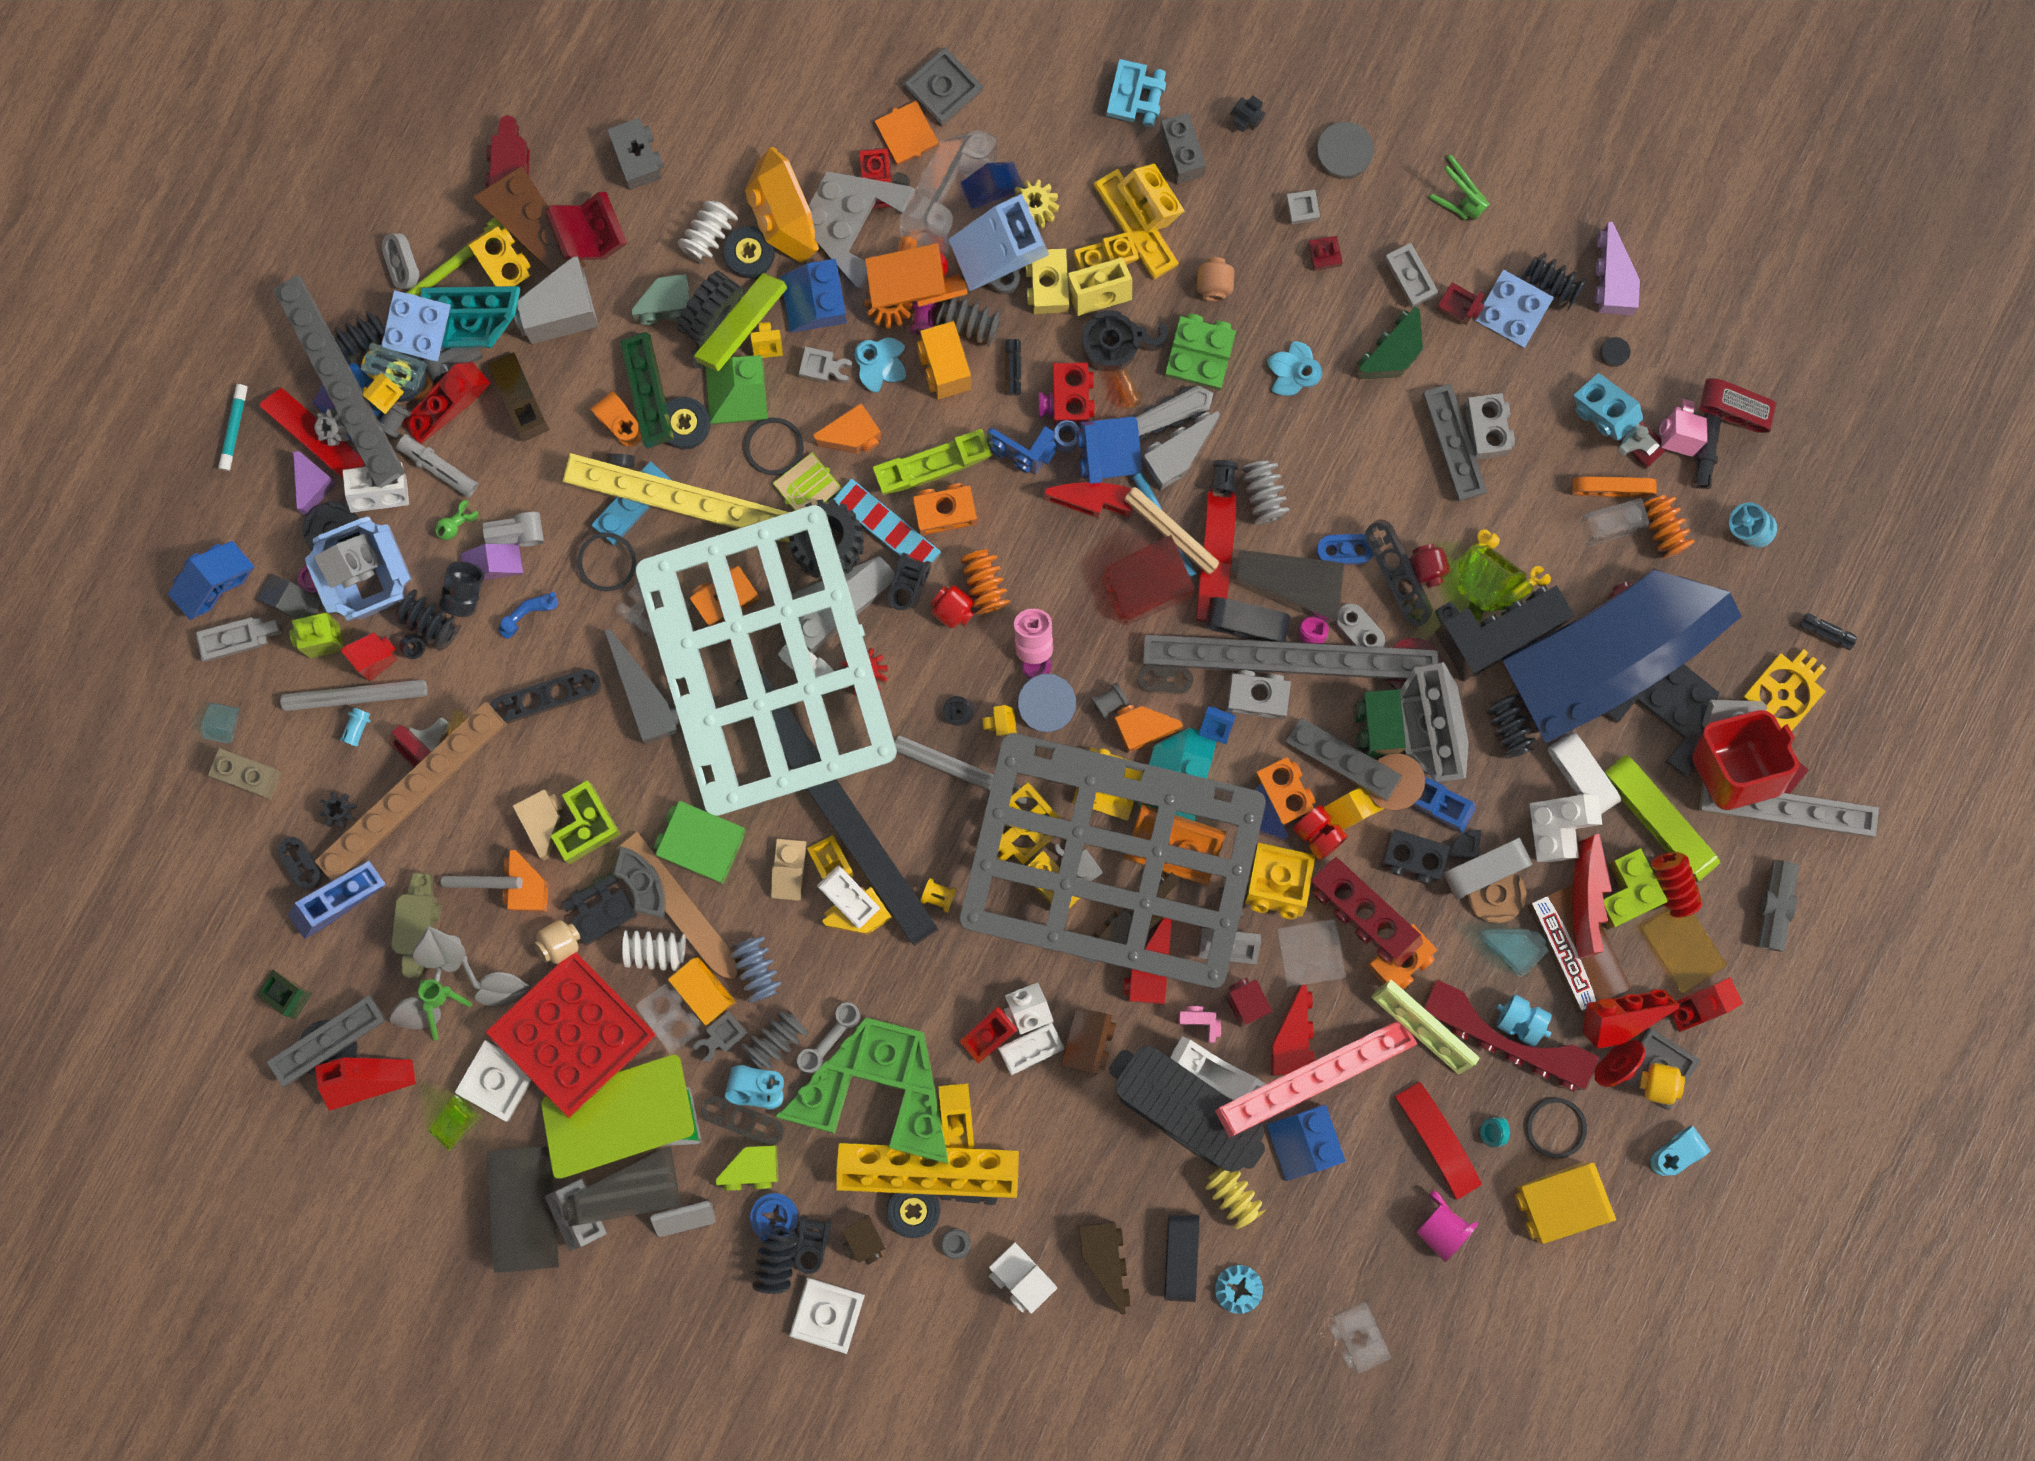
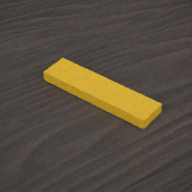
M1116 169L1094 182L1093 186L1123 233L1131 232L1138 256L1153 280L1177 267L1179 263L1158 230L1149 233L1145 232L1117 187L1124 177L1119 169Z

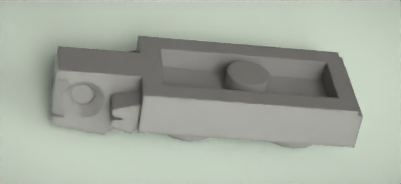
M251 617L199 631L195 634L201 659L203 662H208L260 648L262 645L268 644L267 638L282 634L280 622L276 620L263 623L262 618L254 619Z

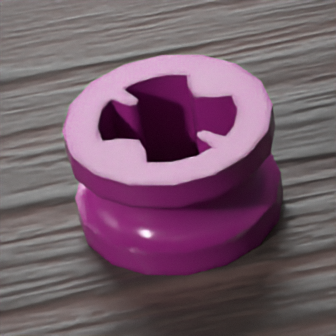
M1050 391L1047 395L1039 392V418H1043L1046 414L1050 418H1054L1053 391Z

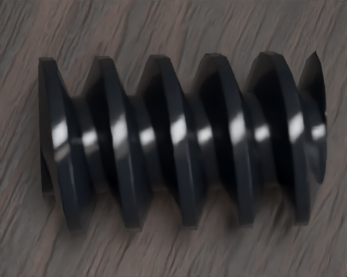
M1543 252L1538 257L1535 256L1520 279L1524 280L1530 276L1529 284L1534 286L1539 282L1540 290L1546 291L1550 289L1549 295L1553 297L1559 295V306L1567 301L1569 302V310L1583 290L1586 278L1582 277L1575 282L1576 272L1572 271L1565 275L1566 265L1563 264L1558 269H1555L1557 260L1553 258L1546 263V252Z
M370 311L365 312L367 321H363L359 316L355 317L356 327L352 326L348 321L345 322L346 332H343L338 327L334 328L336 335L334 339L347 363L351 362L350 352L359 358L361 356L360 347L370 352V342H373L377 347L381 346L380 336L384 337L385 327L377 315L374 316Z
M414 589L399 604L395 614L397 622L400 624L406 623L408 630H416L418 637H425V642L428 644L435 643V649L442 651L455 639L460 631L461 624L456 627L453 626L454 616L445 621L444 616L446 612L443 610L435 614L434 611L437 604L434 602L425 607L427 597L423 596L419 600H415L418 591Z
M1519 694L1509 695L1489 703L1492 706L1486 710L1487 715H1496L1490 721V725L1500 726L1494 732V736L1504 737L1498 743V747L1508 748L1502 754L1503 759H1512L1536 750L1529 747L1536 741V738H1527L1525 736L1532 728L1522 727L1521 725L1528 717L1518 716L1517 714L1524 706L1514 705L1513 703L1520 697Z
M768 1225L761 1229L762 1233L769 1236H762L759 1240V1243L765 1247L759 1248L757 1252L763 1258L756 1260V1266L760 1270L754 1272V1277L759 1281H754L752 1288L761 1293L779 1294L788 1291L791 1286L789 1279L793 1274L791 1268L794 1266L793 1257L796 1254L795 1245L798 1243V1236L788 1228Z

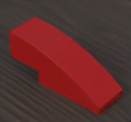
M1102 482L1063 484L1047 488L1044 495V500L1097 519H1099L1102 508L1129 518L1133 509L1124 499L1132 488Z

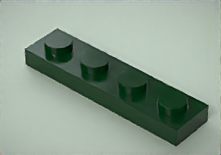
M643 332L620 341L643 445L649 449L673 440L674 436L651 335Z

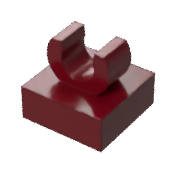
M1337 236L1309 240L1308 247L1313 271L1342 266L1343 261Z

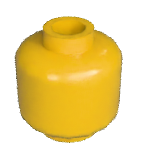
M1653 1063L1649 1067L1648 1072L1642 1071L1639 1088L1645 1089L1644 1095L1647 1100L1672 1105L1676 1099L1681 1100L1685 1076H1681V1072L1677 1067Z

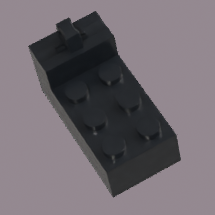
M1546 585L1530 594L1531 596L1525 599L1526 603L1523 604L1521 600H1518L1505 608L1506 610L1500 613V618L1494 614L1482 621L1480 625L1469 608L1460 613L1452 602L1441 606L1435 611L1441 626L1434 633L1464 682L1502 661V658L1558 629L1575 616L1557 585L1549 590Z

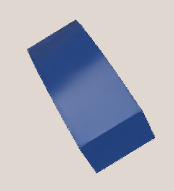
M1425 777V787L1421 797L1411 806L1461 833L1464 832L1476 810L1473 801L1447 790L1446 786Z

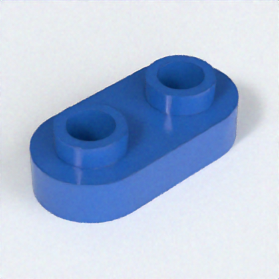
M1365 534L1328 535L1320 540L1316 548L1318 559L1323 564L1329 566L1362 565L1368 563L1374 556L1366 541ZM1355 547H1363L1365 553L1363 555L1356 554ZM1326 548H1334L1336 554L1334 556L1327 555Z

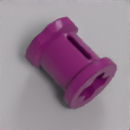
M916 301L912 302L911 308L914 310L913 325L910 327V333L921 336L920 331L934 327L933 318L937 305L932 303L918 307Z

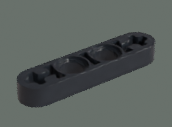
M1376 520L1366 530V541L1405 620L1412 626H1422L1432 615L1431 603L1421 583L1416 578L1412 564L1393 526L1386 520ZM1377 528L1379 531L1384 530L1386 532L1383 540L1381 537L1376 538L1374 536ZM1391 542L1392 545H1393V546H1388V547H1387L1386 549H1384L1383 551L1380 550V548L1384 545V543H1385V545H1388V544ZM1387 553L1398 555L1400 559L1398 567H1391L1386 563L1385 557ZM1400 579H1408L1413 586L1412 592H1402L1398 587V581ZM1415 594L1418 596V598L1414 601L1411 600L1409 603L1405 601L1411 599ZM1415 606L1417 609L1422 608L1424 610L1421 617L1413 615L1412 611L1415 609Z
M589 669L581 670L499 696L490 703V706L495 711H498L500 709L499 704L504 703L506 707L515 705L513 699L517 698V704L522 713L517 714V710L514 708L507 711V717L505 718L498 714L506 724L593 697L601 689V680L594 671ZM585 676H588L590 680H595V683L591 684V690L587 691L585 687H580L576 689L578 695L573 696V689L569 681L574 680L573 682L576 686L584 682L583 678ZM560 684L566 686L567 696L562 700L553 699L551 691L554 686ZM532 693L538 695L539 705L534 709H526L523 705L525 696Z

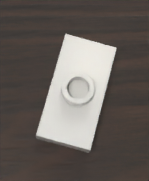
M839 865L817 885L858 929L880 909Z
M1051 1022L998 1049L1012 1076L1065 1048Z

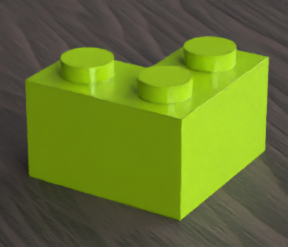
M588 780L562 795L576 821L552 834L551 837L568 864L577 861L621 835L595 788Z
M1641 848L1607 864L1621 890L1603 899L1608 922H1605L1607 929L1617 927L1668 902Z

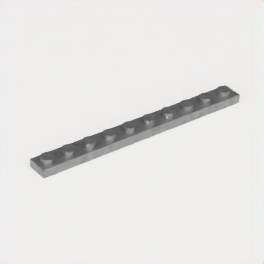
M1145 635L1143 666L1233 671L1248 670L1253 672L1407 680L1414 667L1438 663V651Z

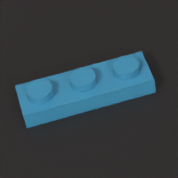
M651 461L641 471L642 473L671 480ZM617 497L593 522L592 527L599 533H614L623 537L651 506ZM604 537L613 546L619 541L615 538Z

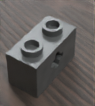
M639 117L607 129L630 190L662 179L659 169L664 168L659 152H652L649 143L654 142V138L649 125L643 127ZM639 149L641 156L636 157L634 150Z

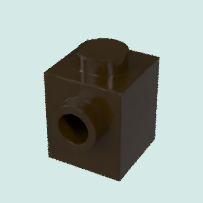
M870 1216L842 1230L847 1242L843 1243V1246L850 1260L856 1258L858 1263L865 1260L866 1264L869 1265L883 1257L881 1251L885 1250L886 1247Z

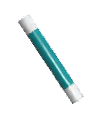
M236 384L218 469L223 471H230L247 394L248 387L241 384Z

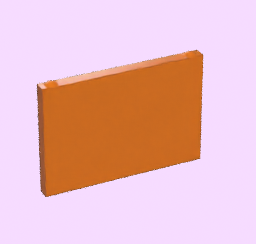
M938 243L865 259L873 309L946 294Z

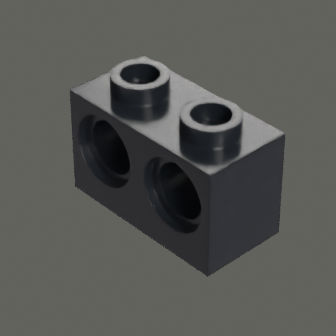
M1393 829L1389 833L1380 865L1387 867L1386 872L1397 876H1403L1404 873L1415 876V881L1432 885V881L1438 882L1442 878L1450 846ZM1395 847H1403L1406 850L1407 859L1405 862L1397 861L1394 858L1393 850ZM1424 855L1434 858L1436 863L1434 870H1426L1422 866L1421 861Z

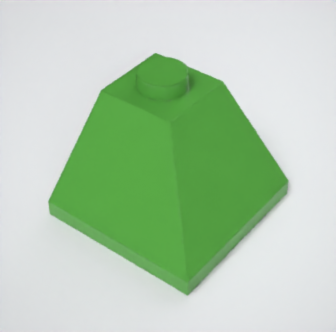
M762 355L729 358L719 371L706 367L710 424L768 419Z

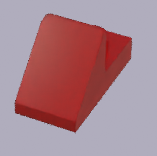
M997 1007L959 1042L979 1064L1018 1029L1003 1011Z

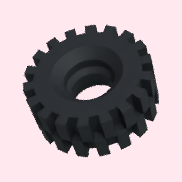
M719 270L714 271L713 274L711 273L708 276L707 280L701 283L699 289L695 290L693 297L686 303L687 306L682 310V316L678 319L677 330L702 347L741 300L743 287Z

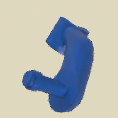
M550 592L549 594L523 601L509 616L503 618L498 631L505 638L509 639L518 631L519 627L516 623L524 615L532 611L554 610L558 606L556 593Z

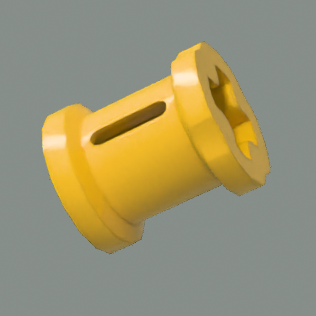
M929 878L920 903L925 904L928 902L942 907L944 912L948 913L957 888L952 887L949 889L934 883V879Z

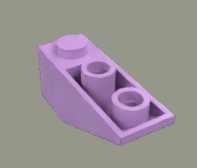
M1608 222L1603 230L1599 231L1597 238V247L1601 248V258H1598L1596 263V276H1600V286H1596L1594 302L1599 304L1598 313L1633 315L1639 308L1640 279L1613 222Z

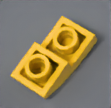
M1131 232L1104 238L1101 243L1079 248L1073 252L1078 270L1123 257L1126 265L1139 259Z

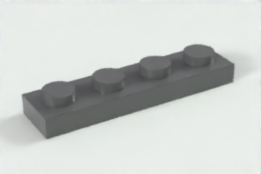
M1448 384L1424 391L1422 396L1457 501L1461 502L1486 494L1487 490L1452 385Z
M1300 718L1286 740V744L1386 802H1388L1402 779V775L1303 718Z
M369 995L267 1061V1064L281 1086L286 1087L387 1020L372 996Z

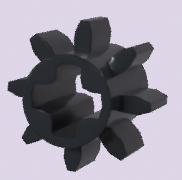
M1253 95L1248 100L1241 97L1230 113L1235 118L1232 125L1241 132H1244L1246 128L1254 131L1266 114L1261 110L1263 102Z
M331 792V799L320 801L324 805V811L318 814L321 817L329 818L326 823L327 826L332 827L335 822H338L339 827L344 829L347 820L355 821L354 816H352V810L356 809L357 805L347 803L350 795L345 793L340 799L335 792ZM335 805L344 810L341 815L333 811Z

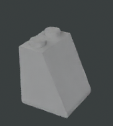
M578 256L568 260L522 296L517 303L519 311H516L514 316L522 337L527 336L531 344L599 327L586 276Z

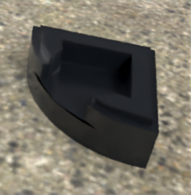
M1472 830L1460 835L1450 846L1448 856L1464 859L1479 857L1481 830Z

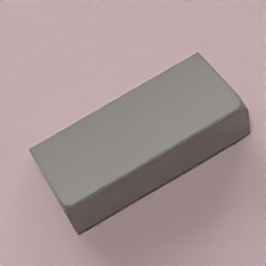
M710 1200L654 1214L650 1217L656 1234L659 1237L716 1222L712 1201L710 1202Z

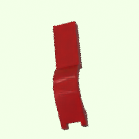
M1214 492L1207 493L1203 548L1216 558L1219 564L1210 574H1206L1200 568L1196 621L1206 622L1211 597L1228 599L1236 522L1237 495L1231 494L1230 498L1214 496Z

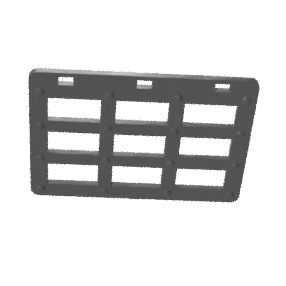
M1008 734L1004 737L1001 744L962 906L960 922L965 929L1083 957L1084 961L1095 963L1099 961L1208 988H1218L1225 982L1265 809V797L1261 792L1021 734ZM1035 746L1054 750L1052 759L1034 756ZM1125 768L1144 772L1141 781L1125 778ZM1017 773L1079 788L1071 822L1009 807ZM1215 789L1233 793L1231 802L1213 799ZM1096 792L1157 806L1158 811L1151 841L1088 826ZM1176 811L1237 825L1238 828L1231 858H1221L1168 845ZM1004 825L1066 839L1059 874L996 859ZM1084 844L1146 858L1139 892L1076 878ZM1164 863L1225 877L1226 880L1219 911L1156 897ZM992 877L1054 891L1047 925L1044 926L984 911ZM1072 896L1133 910L1134 914L1127 944L1124 945L1065 931L1064 927ZM1152 915L1213 929L1214 932L1207 963L1203 964L1145 950L1144 947Z

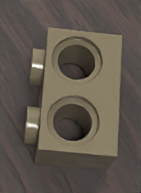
M219 748L208 776L271 800L282 772Z

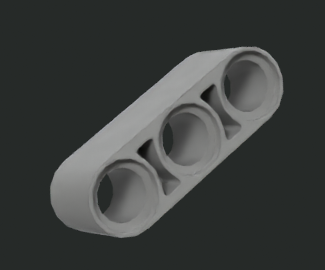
M1518 838L1443 873L1455 900H1458L1533 864L1521 839Z

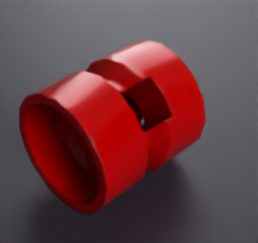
M1322 805L1312 810L1293 828V831L1303 842L1309 841V849L1319 861L1331 854L1349 837L1339 824L1331 823L1332 816Z

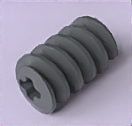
M957 297L945 300L936 324L940 325L944 319L945 324L954 321L958 334H961L966 329V337L972 338L977 333V342L982 343L988 337L987 344L990 347L1000 325V311H996L990 317L988 306L979 312L978 302H975L969 308L967 297L960 303L957 302Z
M789 1010L788 1015L780 1011L777 1012L780 1020L779 1023L771 1019L768 1021L771 1028L770 1031L762 1027L759 1029L762 1036L761 1039L753 1035L750 1037L753 1047L744 1043L741 1045L742 1049L761 1070L762 1066L769 1069L773 1068L771 1057L778 1061L782 1060L780 1049L787 1053L791 1051L788 1044L789 1041L798 1045L800 1043L797 1036L798 1033L805 1037L809 1035L807 1029Z

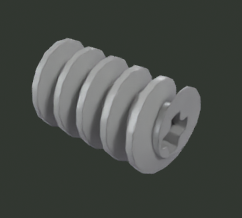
M1257 461L1241 467L1243 472H1248L1243 478L1244 481L1251 483L1246 488L1247 493L1255 494L1249 499V502L1252 505H1258L1252 509L1254 516H1260L1255 520L1256 525L1277 521L1283 517L1282 515L1290 511L1287 507H1280V504L1287 500L1286 496H1277V493L1284 489L1283 485L1274 484L1276 480L1281 478V474H1272L1271 472L1278 467V463Z

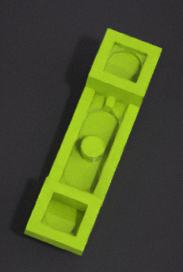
M981 428L956 437L952 442L904 459L899 457L873 467V471L882 495L951 475L991 457L992 454Z

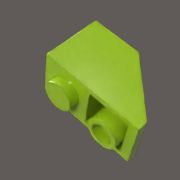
M777 1146L745 1147L717 1177L716 1185H723L724 1191L742 1190V1184L753 1183L754 1189L772 1188V1182H778Z

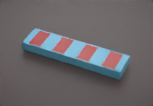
M852 478L833 499L836 500L837 506L843 503L847 505L848 511L853 510L860 525L899 557L905 552L909 554L910 558L921 562L930 561L933 563L941 554L939 549Z

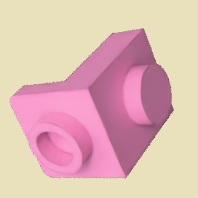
M1185 1006V1012L1178 1013V1025L1208 1026L1207 1043H1215L1216 1037H1221V1019H1216V1013L1203 1012V1007Z

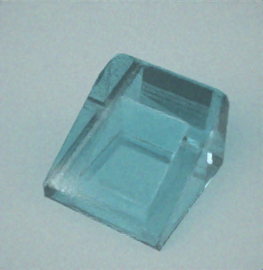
M210 703L201 724L203 738L231 743L237 724L239 708Z

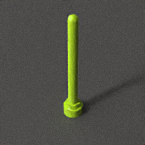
M492 218L486 223L488 226L484 228V231L486 232L496 225L502 230L504 226L495 218ZM488 239L485 243V246L488 245L491 241L495 243L496 241H498V239ZM469 246L464 247L406 293L420 297L422 288H432L474 255Z

